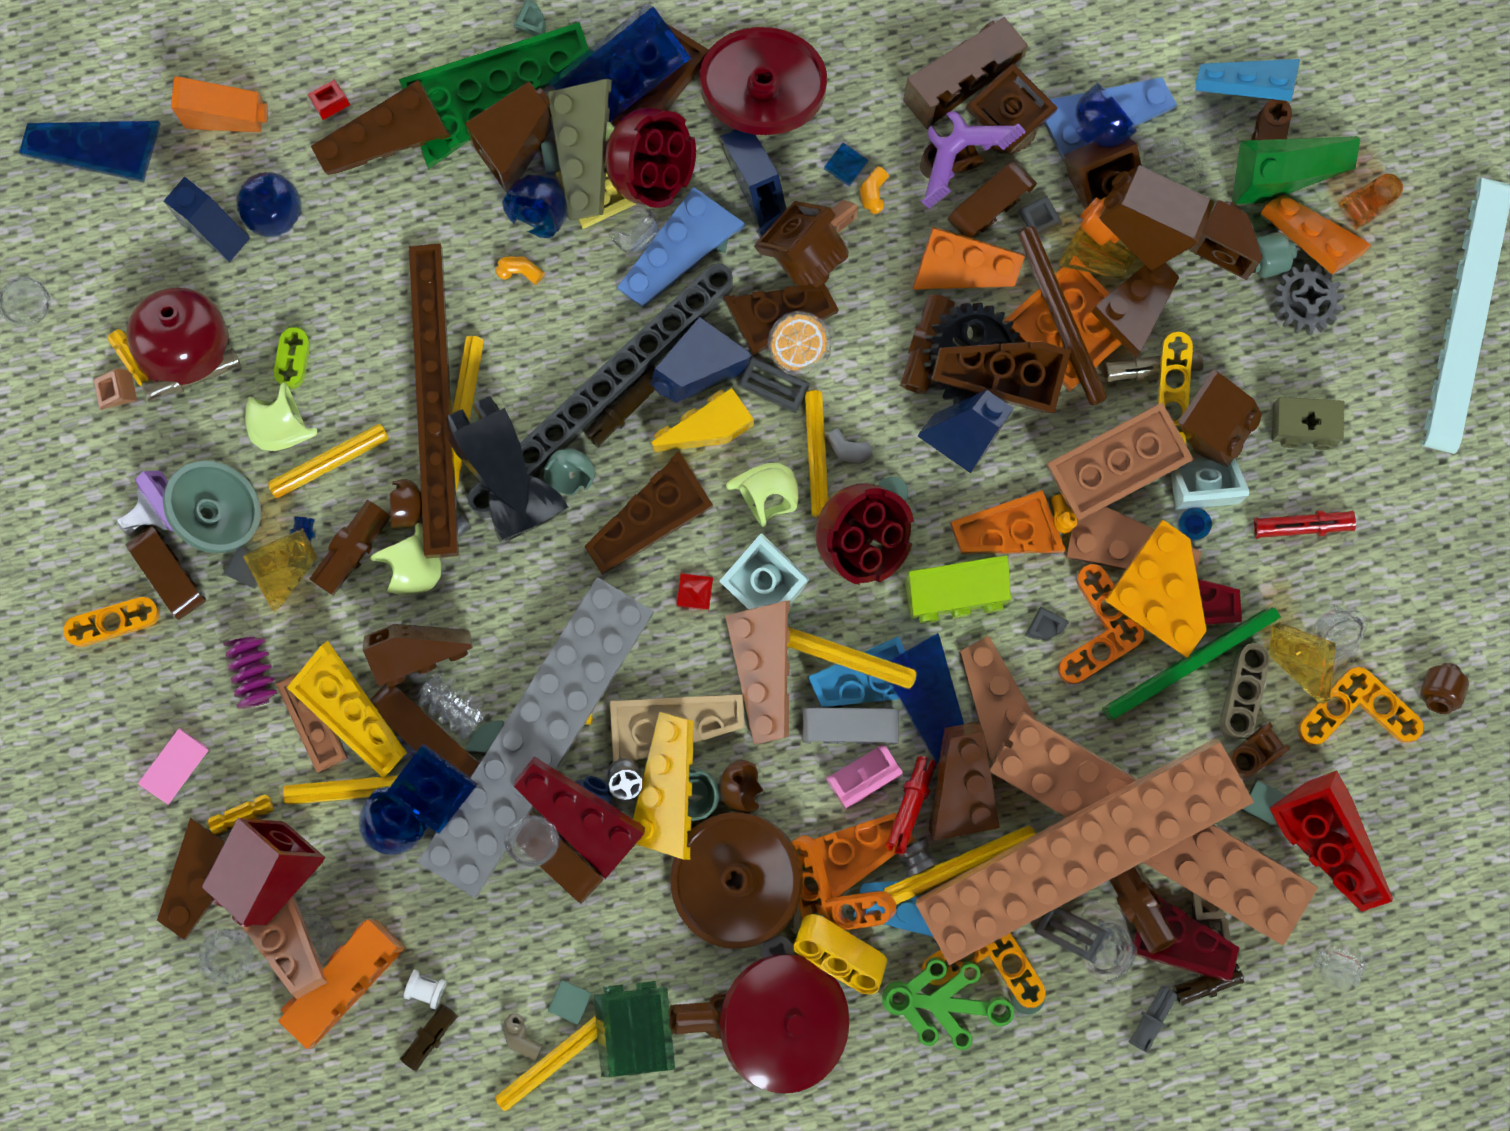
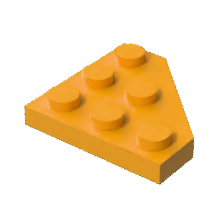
M1161 520L1104 601L1188 658L1207 631L1192 545L1189 537L1166 521Z

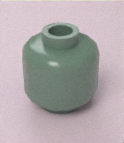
M1279 232L1256 238L1263 258L1253 273H1257L1261 278H1269L1286 273L1292 268L1293 259L1297 257L1296 246L1292 240H1287Z

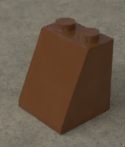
M530 81L465 123L472 146L507 194L514 190L540 149L541 143L545 141L552 130L549 99L541 88L535 90Z
M1141 165L1129 172L1124 170L1115 177L1112 182L1113 189L1103 202L1105 206L1099 219L1151 271L1199 243L1214 206V202L1210 198Z

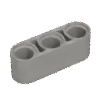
M803 709V743L811 744V741H823V744H844V742H856V744L889 742V745L899 744V710Z

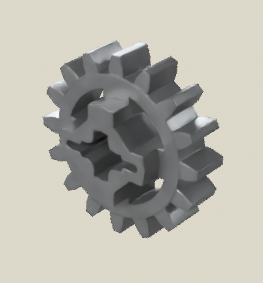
M1308 264L1301 268V272L1296 267H1293L1289 271V276L1283 274L1278 280L1281 285H1276L1273 289V293L1278 295V297H1275L1271 304L1280 307L1275 317L1284 316L1286 320L1283 323V327L1286 328L1290 324L1295 325L1294 333L1296 334L1302 328H1305L1307 335H1311L1315 331V327L1320 333L1324 332L1327 324L1333 325L1337 320L1335 315H1339L1343 310V307L1337 303L1344 299V294L1336 293L1341 283H1331L1332 274L1329 272L1325 276L1322 275V268L1319 265L1314 271H1310ZM1299 282L1298 290L1288 293L1290 286ZM1307 294L1308 299L1314 300V302L1309 304L1308 299H1303L1302 297ZM1327 306L1325 314L1317 318L1319 308Z

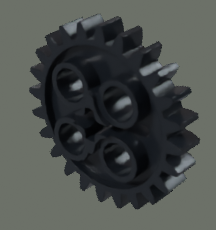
M970 303L961 304L960 308L951 307L949 308L950 315H939L942 324L931 325L936 335L926 336L925 338L932 344V347L923 350V353L931 355V360L925 362L924 366L932 367L934 371L939 348L1015 343L1014 340L1018 338L1020 333H1010L1009 330L1014 322H1002L1005 313H994L993 305L983 307V303H973L972 306ZM969 326L972 328L973 336L971 340L968 338L967 330ZM933 372L927 376L928 379H932ZM937 382L933 388L935 391L945 389L942 398L944 400H951L953 398V405L976 395V393Z

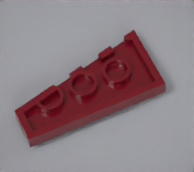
M535 756L515 779L514 787L604 879L610 875L645 833L643 825Z

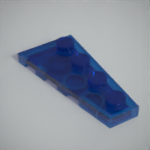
M159 121L27 123L19 154L24 157L144 183L161 124Z

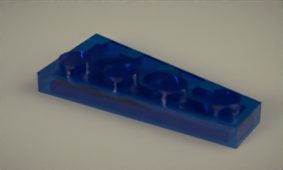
M935 633L888 661L916 671V680L911 688L907 689L890 683L938 767L944 728L962 725L964 721L939 633Z

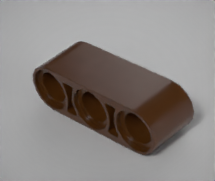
M1013 160L961 203L949 215L947 220L961 235L972 238L979 231L983 233L997 221L996 217L1003 211L1005 213L1021 201L1019 197L1026 191L1030 193L1036 187L1037 182L1016 160Z
M152 525L125 545L170 612L177 620H180L204 604L206 599L195 589L197 586L188 572L181 568L178 564L179 559L170 546L165 544L160 538L161 533Z

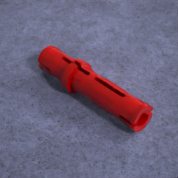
M1318 510L1315 514L1254 518L1253 521L1256 539L1260 537L1317 534L1320 537L1326 536L1330 532L1355 531L1356 529L1354 511L1325 513L1324 510ZM1334 522V524L1309 525V523ZM1300 524L1297 527L1275 528V525Z
M925 756L917 757L910 781H906L903 787L905 794L889 838L885 843V847L889 851H892L893 846H896L894 852L896 854H905L923 800H926L930 793L928 786L937 763L931 759L929 765L927 764L925 767L928 759Z

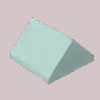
M1205 457L1193 458L1194 460L1171 472L1175 510L1235 505L1242 503L1249 496V488L1235 458L1229 467Z
M760 534L719 582L750 610L790 600L791 604L800 595L809 578L763 534Z

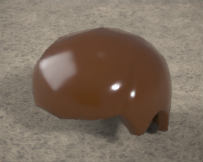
M400 479L393 481L392 485L397 486L396 490L390 493L391 530L411 528L419 523L422 518L421 491L411 480Z
M742 759L734 761L724 770L718 784L720 797L726 806L735 811L751 814L759 808V804L754 799L758 793L763 792V788L757 781L758 770L754 763Z

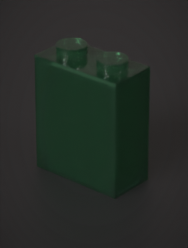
M656 981L636 983V990L624 991L623 984L604 986L603 994L593 995L601 1077L610 1078L675 1070L673 1040L669 1027L667 987H657Z

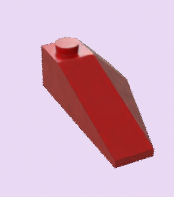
M1338 771L1305 782L1270 807V811L1285 838L1293 846L1297 844L1309 856L1308 860L1315 867L1319 866L1333 879V885L1361 912L1393 901L1392 894L1357 808Z

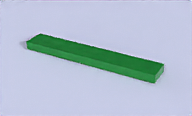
M1273 607L1263 609L1197 649L1188 658L1184 657L1102 707V712L1107 720L1116 719L1281 618L1280 614Z

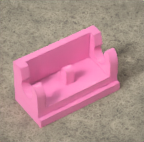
M179 728L138 784L169 805L209 749Z
M882 744L830 775L826 780L843 808L847 809L897 779L903 772L887 747Z

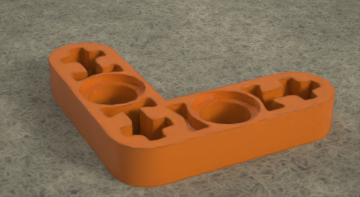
M1089 564L1080 570L1077 575V585L1106 631L1071 652L1060 661L1058 674L1068 684L1081 683L1136 648L1144 638L1143 628L1130 618L1122 623L1126 629L1130 630L1133 628L1136 631V634L1133 636L1135 641L1133 643L1128 639L1123 641L1120 638L1123 634V629L1119 624L1115 628L1111 626L1110 623L1117 621L1123 614L1118 611L1114 616H1107L1102 612L1101 603L1107 598L1115 585L1106 571L1096 564ZM1088 571L1091 575L1097 573L1100 576L1097 585L1101 591L1106 586L1110 590L1103 593L1096 601L1092 595L1097 594L1098 591L1092 584L1086 586L1084 583L1087 578L1086 572ZM1102 643L1108 647L1109 657L1107 660L1098 661L1093 657L1092 647L1094 644ZM1084 651L1087 661L1095 668L1090 670L1087 664L1078 671L1080 677L1076 678L1074 674L1068 676L1065 672L1068 668L1067 662L1071 661L1072 664H1077L1084 659L1079 654Z
M806 835L799 836L791 841L796 851L798 848L804 851L807 850L808 856L806 857L804 854H798L802 867L812 866L803 871V890L799 903L802 920L805 916L817 912L842 929L850 930L880 926L895 915L897 910L896 902L890 894L884 891L832 897L817 842L812 837ZM806 876L816 880L818 884L817 892H811L806 888L804 884ZM820 898V899H821L820 902L817 903V901H814V900ZM876 903L879 907H884L885 909L882 914L880 910H871L866 914V909L871 908ZM844 904H848L855 909V920H849L843 915L842 907Z

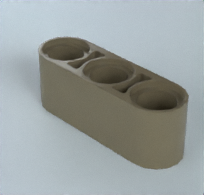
M1259 643L1246 645L1236 653L1220 719V729L1230 739L1237 740L1249 735L1256 725L1270 663L1268 650ZM1246 652H1252L1258 657L1259 664L1257 668H1252L1246 664ZM1240 683L1248 685L1251 689L1249 700L1239 696L1237 689ZM1232 715L1242 718L1244 722L1242 732H1237L1231 727L1230 719Z

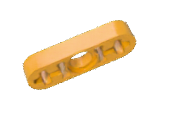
M134 598L68 619L63 627V635L72 645L77 647L88 646L153 626L159 619L160 609L156 602L150 598ZM142 604L147 608H151L152 612L147 614V620L144 621L139 616L129 618L132 625L128 626V618L123 609L127 608V612L133 614L140 611V605ZM111 613H117L121 619L119 627L114 631H107L104 627L105 617ZM95 618V625L100 635L96 636V631L93 629L84 632L83 639L81 640L79 637L72 635V632L77 630L76 624L80 623L83 627H90L94 625L91 619Z

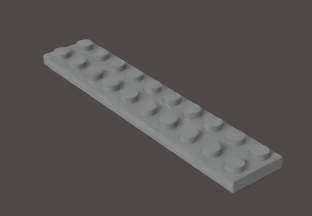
M597 577L417 863L470 896L478 897L533 808L514 787L515 779L534 756L557 770L653 616V610Z

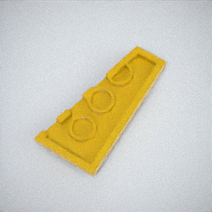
M326 641L286 688L384 779L407 754V751L329 641Z
M659 712L642 780V788L633 820L645 827L644 835L636 844L683 860H690V847H687V831H691V816H688V796H692V783L689 782V765L693 764L694 721L673 714Z

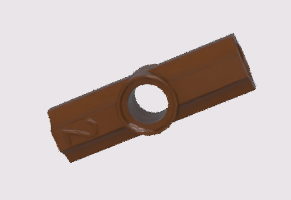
M929 294L926 300L920 325L916 326L908 351L910 356L900 384L901 387L908 391L926 394L929 389L931 379H928L927 376L933 372V368L924 366L925 362L931 360V355L923 353V350L931 348L932 344L925 338L926 336L936 335L931 325L942 324L939 318L940 314L950 315L949 308L954 307L955 302L951 301L948 297Z
M367 499L347 527L341 528L334 536L329 545L328 554L309 579L334 596L352 570L361 566L360 560L366 552L370 554L373 547L372 543L389 522L390 515Z
M1134 866L1110 879V883L1118 895L1116 899L1122 912L1130 923H1134L1148 951L1154 954L1170 947L1177 940L1175 933L1160 910L1162 906L1158 896L1146 880L1144 881L1137 867Z
M727 993L714 994L709 1002L670 1005L668 1015L671 1033L706 1032L713 1038L721 1039L720 1016Z

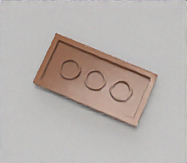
M1162 402L1052 460L1046 466L1078 522L1194 459Z

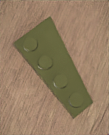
M610 79L548 92L569 220L575 221L603 215L606 180L604 158L608 143L606 141V125L609 122L610 108H608V93L611 92L612 82Z

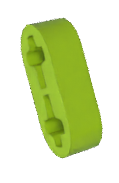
M290 327L284 330L279 338L274 377L279 385L284 382L288 385L289 389L299 387L303 383L306 374L310 340L307 334L300 328ZM294 335H298L299 340L303 344L297 345L295 354L291 355L292 349L287 344V340L291 341L294 339ZM293 361V370L298 374L297 376H292L290 381L286 382V378L281 373L282 371H288L289 363Z

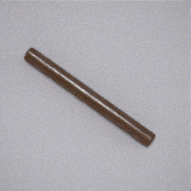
M1034 226L1024 228L1019 231L1018 237L1066 349L1071 350L1069 357L1089 404H1100L1107 398L1106 392Z

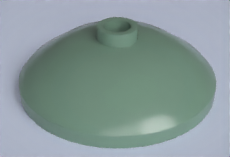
M214 461L189 463L173 474L164 490L163 509L169 525L183 541L199 550L211 553L234 551L244 546L259 527L261 507L253 486L241 473L225 464ZM201 513L206 514L209 519L204 518Z

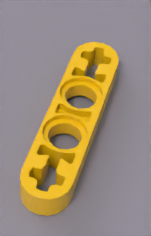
M1180 331L1168 334L1162 342L1157 405L1163 402L1164 406L1169 402H1176L1180 405L1182 413L1177 420L1173 421L1175 426L1179 425L1178 421L1189 406L1193 353L1191 338L1186 333ZM1175 337H1180V342L1186 344V349L1179 352V361L1186 360L1185 367L1178 364L1166 365L1167 359L1174 360V350L1169 349L1168 345L1175 341ZM1173 369L1179 370L1184 376L1183 384L1175 389L1169 387L1166 383V375ZM1181 429L1179 433L1186 444V436Z

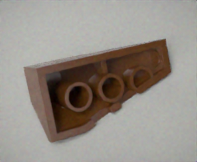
M1042 341L939 348L931 380L976 394L988 390L1006 403L1041 413H1055L1071 350Z

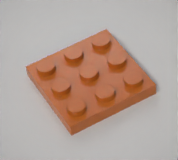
M1073 257L1055 275L1096 369L1122 343L1091 312L1110 293ZM1040 288L1004 320V322H1014L1010 331L1012 333L1019 332L1018 339L1022 343L1042 341L1066 348ZM1069 357L1062 384L1071 392L1080 383V380Z

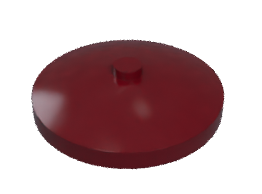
M745 28L724 36L708 50L700 69V91L704 103L710 112L727 126L749 134L776 135L801 127L810 121L820 110L826 95L827 71L819 53L801 37L777 28Z
M792 954L767 956L752 963L742 971L726 994L720 1016L721 1041L726 1057L732 1067L748 1083L774 1093L800 1092L823 1080L841 1058L849 1034L848 1004L839 982L805 957Z

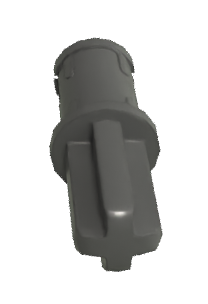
M1166 986L1160 987L1147 1013L1142 1011L1143 1017L1129 1040L1130 1044L1146 1053L1149 1052L1161 1028L1166 1027L1163 1021L1177 998L1175 991Z

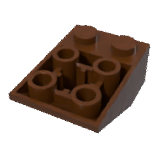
M392 624L365 635L363 639V652L378 687L387 684V687L400 684L406 680V675L416 671L419 674L432 671L437 667L436 663L449 658L450 661L459 660L469 654L467 650L473 648L469 630L406 624Z

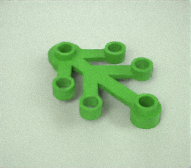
M940 957L929 959L926 968L909 982L894 981L888 984L882 993V1002L885 1009L893 1015H904L917 1031L920 1042L926 1046H932L938 1041V1029L935 1025L926 1023L916 1008L929 1009L952 1037L953 1045L959 1050H966L971 1046L972 1035L967 1028L961 1027L950 1012L988 1016L990 1022L996 1026H1006L1014 1018L1013 1005L1005 997L997 996L989 1002L952 997L967 984H972L979 980L981 975L980 968L973 961L964 962L960 967V972L931 995L918 992L933 979L938 980L946 975V963ZM932 964H941L943 966L940 973L931 972L930 967ZM966 968H975L976 974L973 977H966L964 975ZM901 992L905 995V999L898 1003L892 999L893 995ZM1002 1004L1006 1007V1010L1003 1014L998 1015L993 1012L994 1007ZM927 1029L935 1033L931 1040H925L922 1037V1033ZM961 1033L966 1034L968 1041L965 1044L957 1043V1035Z

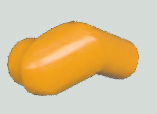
M877 166L867 177L859 191L862 206L864 209H868L871 214H878L884 208V201L880 199L879 188L889 175L880 166Z
M504 256L498 261V266L495 268L496 275L501 279L507 280L511 278L512 274H522L534 285H537L545 276L544 271L524 256Z
M1062 494L1055 495L1050 498L1054 514V526L1057 531L1066 534L1076 527L1077 518L1074 513L1070 512Z

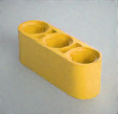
M811 914L803 918L794 943L796 954L805 957L824 972L862 994L869 995L878 992L887 966V958L883 953L820 915Z

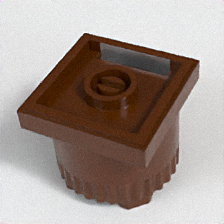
M1014 63L966 106V110L976 119L975 126H1015L1019 123L1024 128L1025 134H1022L1015 142L1009 144L1005 150H1002L998 145L990 147L993 151L1003 154H1013L1020 152L1021 149H1026V146L1030 145L1035 139L1039 127L1056 113L1058 109Z
M794 201L754 246L759 254L774 257L793 282L801 286L812 284L814 287H818L826 283L829 279V273L838 264L844 262L849 254L845 242L830 224L836 216L832 209L826 206Z

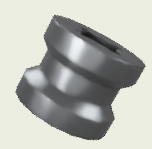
M623 758L614 761L609 766L608 781L611 793L622 800L636 797L642 788V778L638 764L631 759Z
M926 839L906 848L905 854H897L899 860L904 861L907 867L906 874L908 878L938 863L936 858L930 855L928 851L929 844Z
M775 936L765 942L761 954L762 958L776 954L795 955V951L790 940L782 936Z

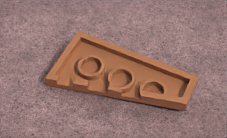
M1104 507L1077 522L1076 527L1070 532L1066 558L1126 570L1154 529L1108 507ZM1192 547L1197 573L1201 551Z
M790 600L725 615L754 745L789 737L787 676H789L790 663H787V643H790V629H788Z
M987 636L961 650L959 653L977 718L984 732L987 754L991 763L1003 742L1011 748L1013 742L1008 740L1007 735L1021 711L1034 718L1035 716L991 638ZM993 774L996 783L1002 780Z
M295 895L290 898L267 925L241 926L259 952L269 962V965L288 991L296 999L327 983Z

